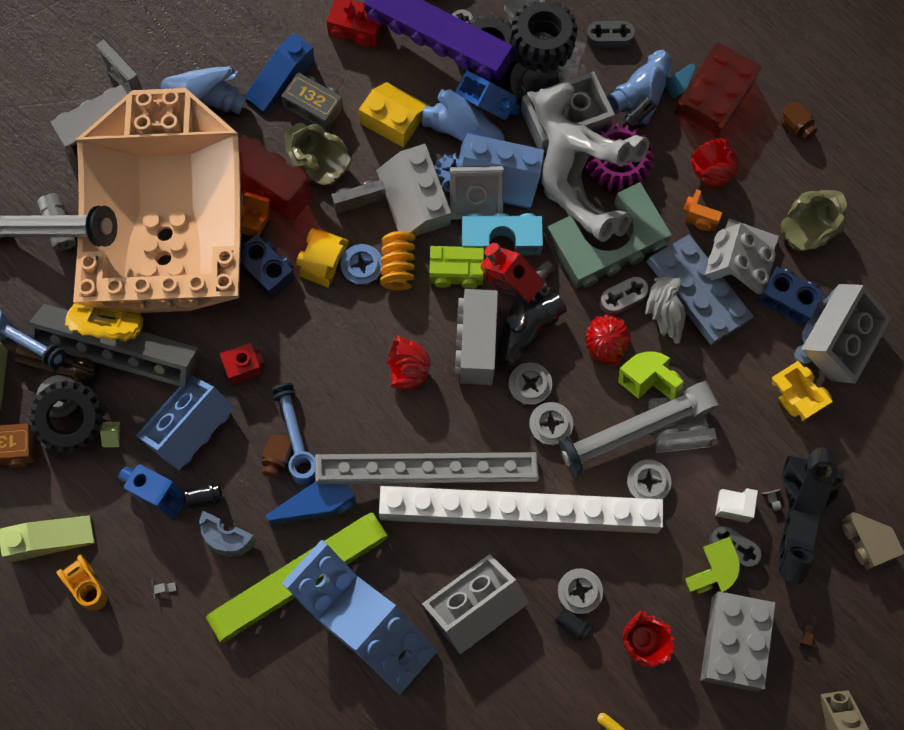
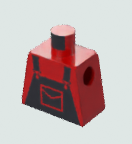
M492 243L486 247L484 253L487 257L482 262L480 268L494 290L500 294L530 303L545 284L544 280L521 254L501 248L497 243Z

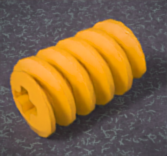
M395 231L388 233L382 238L383 247L381 253L383 257L381 258V264L383 267L381 268L382 277L380 284L384 288L389 290L411 289L412 286L406 282L414 280V275L407 273L414 270V265L408 263L415 259L414 254L408 253L415 250V245L409 243L415 240L414 234Z

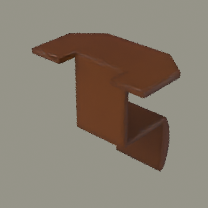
M805 624L804 642L798 643L815 646L812 645L814 625Z

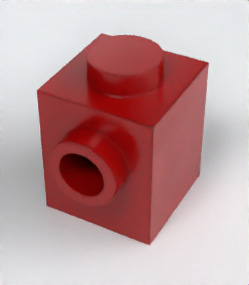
M251 343L220 353L232 386L263 375L260 366L265 365L260 350L254 351Z

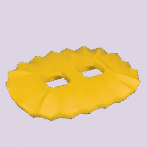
M73 304L66 315L65 326L69 327L70 331L80 333L82 336L105 338L109 341L117 339L126 342L129 339L135 340L136 336L140 334L143 327V317L141 313ZM99 315H104V316L114 317V318H116V319H107V318H102V317H98V316H99Z

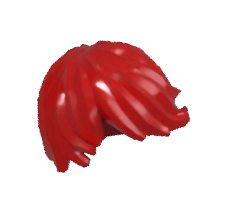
M716 138L710 142H705L704 145L699 146L691 155V168L696 176L703 183L713 187L729 183L739 170L738 157L727 139Z
M615 314L597 316L591 321V325L587 327L585 332L586 348L589 349L590 356L596 361L613 366L619 364L620 358L624 356V352L629 348L632 341L625 321L615 317Z
M398 334L392 342V347L389 349L390 352H388L390 358L387 360V364L390 366V378L393 379L390 387L411 390L420 386L426 380L430 367V358L423 347L413 340L409 341Z
M640 611L624 628L622 636L624 640L623 645L628 655L634 662L653 668L664 664L666 661H671L670 656L676 650L673 642L675 638L671 633L672 629L663 621L655 619L654 615L648 616L646 611Z

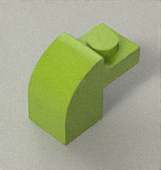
M642 352L633 356L620 368L619 384L638 399L654 386L669 399L674 400L681 396L683 380L675 371L668 369L670 358L658 352Z
M730 537L703 547L711 569L685 578L690 592L694 590L698 594L714 588L712 583L718 582L721 592L734 584L739 574L740 563Z

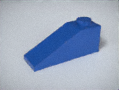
M293 32L276 49L246 93V100L264 114L281 97L298 72L304 74L315 63L313 47Z
M314 482L265 515V517L272 526L333 517L337 513L341 516L354 507L352 503L356 499L347 484H315Z

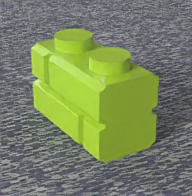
M430 246L429 284H435L439 288H448L451 284H461L463 288L467 289L483 285V271L480 267L484 261V247Z

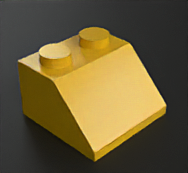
M385 82L372 89L359 108L360 124L404 148L422 121L424 107L430 105Z

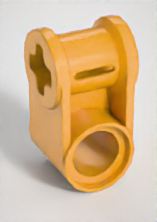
M81 554L77 557V561L66 569L56 571L64 585L86 609L97 611L106 605V590ZM96 589V598L91 602H86L87 593Z

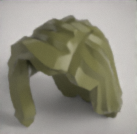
M297 123L286 130L285 150L289 154L293 166L305 179L320 185L331 186L337 179L341 178V175H344L349 170L351 158L347 153V147L338 136L325 132L317 124L306 126L303 123Z
M837 190L808 191L798 197L780 224L782 235L785 236L786 241H789V245L797 251L818 249L845 228L846 220L844 215L847 209V201L843 193Z

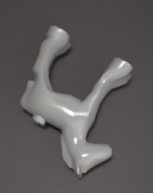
M570 83L540 89L539 92H527L529 99L535 105L538 121H540L543 129L546 131L549 140L546 158L543 159L541 168V183L544 186L545 196L558 203L566 210L568 216H572L587 232L593 233L594 237L601 242L608 240L612 234L616 236L624 235L631 225V214L620 210L604 212L596 208L587 199L581 179L582 169L588 160V154L621 167L626 165L629 160L640 162L647 155L650 144L648 138L635 135L625 140L612 141L596 134L584 125L568 120L564 116L563 110L574 95V87Z

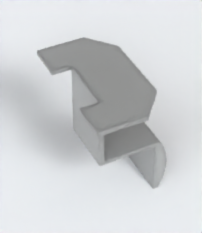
M781 489L761 493L768 495L773 511L782 510L781 503L777 501L775 493Z
M151 580L154 587V599H158V593L176 591L175 582L156 585L155 581Z

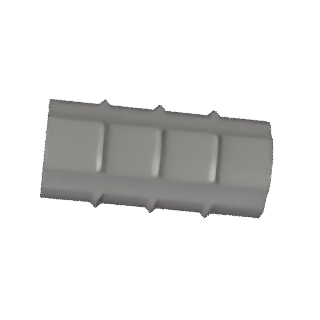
M51 193L37 200L42 215H66L59 194ZM49 237L54 251H64L74 247L76 244L74 237Z

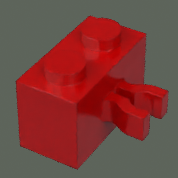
M334 0L326 21L329 35L339 40L347 39L354 41L361 46L376 47L384 26L381 22L377 24L367 17L364 4L354 0Z

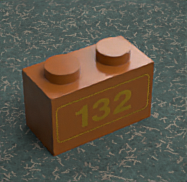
M29 423L0 426V465L9 464L10 467L21 468L26 467L27 463L36 462L35 432L32 433Z

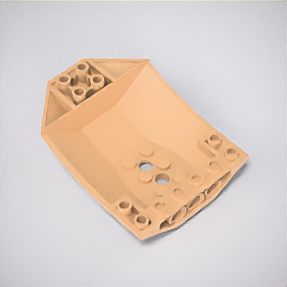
M186 88L132 90L76 139L78 150L79 215H88L89 210L94 206L106 205L116 215L118 230L114 242L107 247H97L89 241L88 237H78L74 304L145 313L191 311L239 298L241 179L237 132ZM163 229L173 231L172 237L167 241L158 239V234ZM162 256H171V261L168 264H158Z

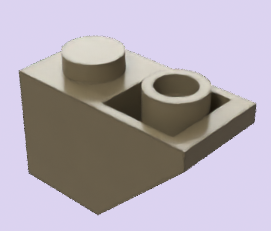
M855 512L842 519L843 532L849 540H852L856 548L855 556L862 566L864 565L866 571L904 554L892 527Z
M849 690L821 694L820 699L827 730H869Z

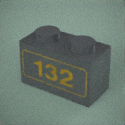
M299 72L281 95L285 109L311 124L321 126L326 132L343 109L342 96L338 91L331 87L326 88L320 85L314 77L310 75L304 76Z

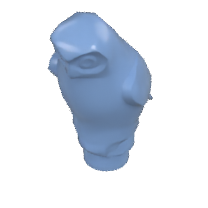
M657 50L654 54L648 56L647 64L638 68L627 83L617 86L614 92L607 96L615 114L626 112L627 110L630 111L645 94L658 106L672 64V59L666 51ZM656 108L641 121V124L646 125L649 123Z
M231 66L193 70L166 77L161 83V89L186 88L207 107H213L225 113L231 111L239 115L247 99V96L238 92L237 86L227 83L228 80L235 79L239 71H234Z
M442 89L440 91L438 100L441 103L436 104L435 107H424L422 113V125L424 127H431L437 132L449 134L462 142L467 133L504 141L505 134L488 119L484 112L450 89L446 91Z

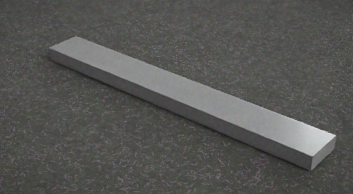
M536 452L315 455V484L537 482L539 479Z

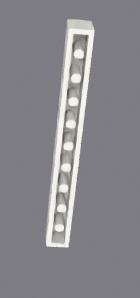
M381 486L379 518L386 521L658 534L663 528V499Z

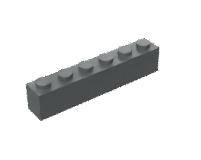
M43 304L29 322V337L47 347L56 345L65 350L66 354L86 357L96 363L183 388L186 387L197 368L198 347L142 331L136 336L135 340L129 339L126 342L117 339L109 341L105 338L82 336L80 333L70 331L69 327L65 326L68 310Z

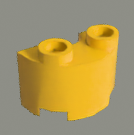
M312 228L306 241L308 246L305 252L301 251L299 253L296 266L300 267V277L329 288L336 273L337 265L350 242L321 229L316 230Z
M797 361L773 376L772 385L777 386L781 391L782 396L778 397L785 409L793 417L800 415L802 421H805L830 405L833 401L826 388H818L814 385L813 381L815 378L811 370L803 367Z

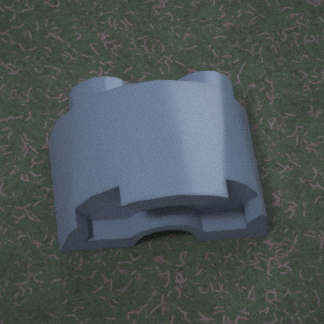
M202 511L199 521L201 534L210 548L218 554L228 557H241L251 550L257 542L254 535L238 527L231 531H224L225 525L222 524L221 519Z

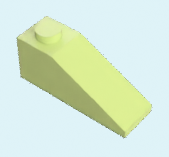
M90 515L28 522L0 528L1 554L3 558L10 562L95 544Z

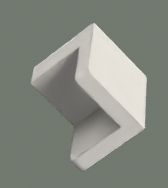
M747 488L743 493L721 489L718 494L715 516L745 523L750 522L754 518L758 491Z

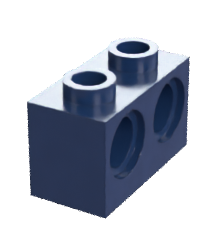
M256 234L241 247L240 269L272 300L295 280L294 266L285 256L280 258L275 253V246L267 238L262 240ZM255 253L264 254L258 260L251 259V256ZM272 271L282 272L277 278L269 277Z
M776 267L757 302L805 326L811 319L825 291L819 289V286L811 281H804L796 277L789 269ZM775 284L783 286L785 292L778 291L775 288ZM798 297L806 298L809 305L802 304Z

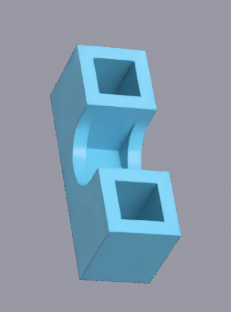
M478 213L462 216V247H484L485 251L493 238L505 236L513 242L514 252L522 256H541L543 247L542 216H535L531 213H525L520 216H509L505 213L495 214L494 216H483Z

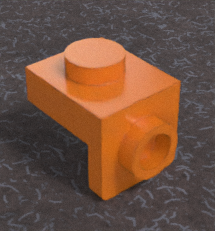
M696 189L694 196H688L683 209L684 212H687L685 222L693 224L703 231H715L722 212L697 204L701 191Z
M246 192L243 196V207L241 209V233L252 237L256 234L260 236L269 220L270 199Z

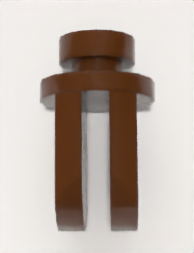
M791 102L784 107L781 122L797 137L803 136L806 140H809L817 133L818 129L814 126L815 120L813 116L799 102Z
M281 434L272 435L266 443L261 464L264 466L263 475L269 478L277 479L279 473L285 471V468L288 467L293 449L291 441L286 436Z

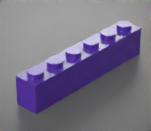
M365 0L363 2L367 17L374 23L379 24L381 22L387 25L394 33L410 37L415 44L430 47L438 56H447L453 59L458 66L476 71L485 80L492 79L499 82L514 58L512 45L423 0Z

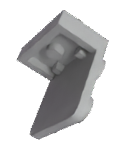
M741 223L718 231L714 238L715 242L708 259L705 275L714 280L732 274L755 293L762 294L768 283L774 262V249Z

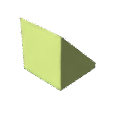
M103 422L100 429L102 447H119L120 422Z

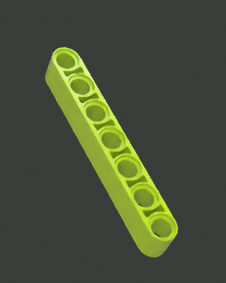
M372 512L324 542L348 565L388 538V535ZM312 549L206 616L207 622L220 643L231 639L295 598L281 583ZM324 574L318 577L316 584L324 579Z

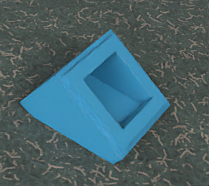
M694 63L689 64L666 80L665 87L672 98H676L686 91L696 67Z

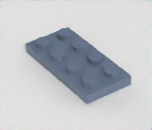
M690 235L685 236L648 259V265L658 278H680V288L676 295L683 304L685 313L710 345L745 325L754 317L723 277L711 280L705 275L708 258Z

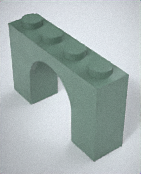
M640 182L617 193L614 202L617 210L630 213L632 216L629 227L630 240L626 245L617 250L603 251L591 246L583 237L572 216L548 226L546 238L575 289L581 286L585 288L590 287L598 281V278L606 274L607 276H612L618 273L622 266L628 263L631 265L637 264L645 258V255L651 252L656 254L668 246L667 244L672 234Z

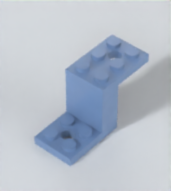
M323 540L312 549L281 583L327 630L365 660L399 695L438 652L394 603L359 578ZM324 574L323 581L316 585L318 577ZM406 651L404 657L398 660L400 654Z

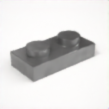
M369 180L361 186L352 189L342 188L335 194H331L336 214L386 199L382 180Z

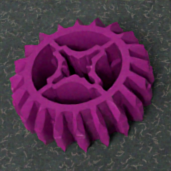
M617 123L614 129L607 124L604 131L598 129L596 134L616 141L638 135L639 130L637 128L633 132L629 131V124L624 129H620V125ZM651 143L649 144L647 155L639 162L636 168L632 165L633 161L630 160L621 167L607 161L601 163L599 158L588 154L585 170L586 172H592L590 176L591 181L599 179V187L607 184L608 191H611L613 187H617L618 192H621L623 186L629 188L639 182L642 184V179L646 180L648 178L649 171L653 167V162L651 161H653L654 153L650 152L652 145Z

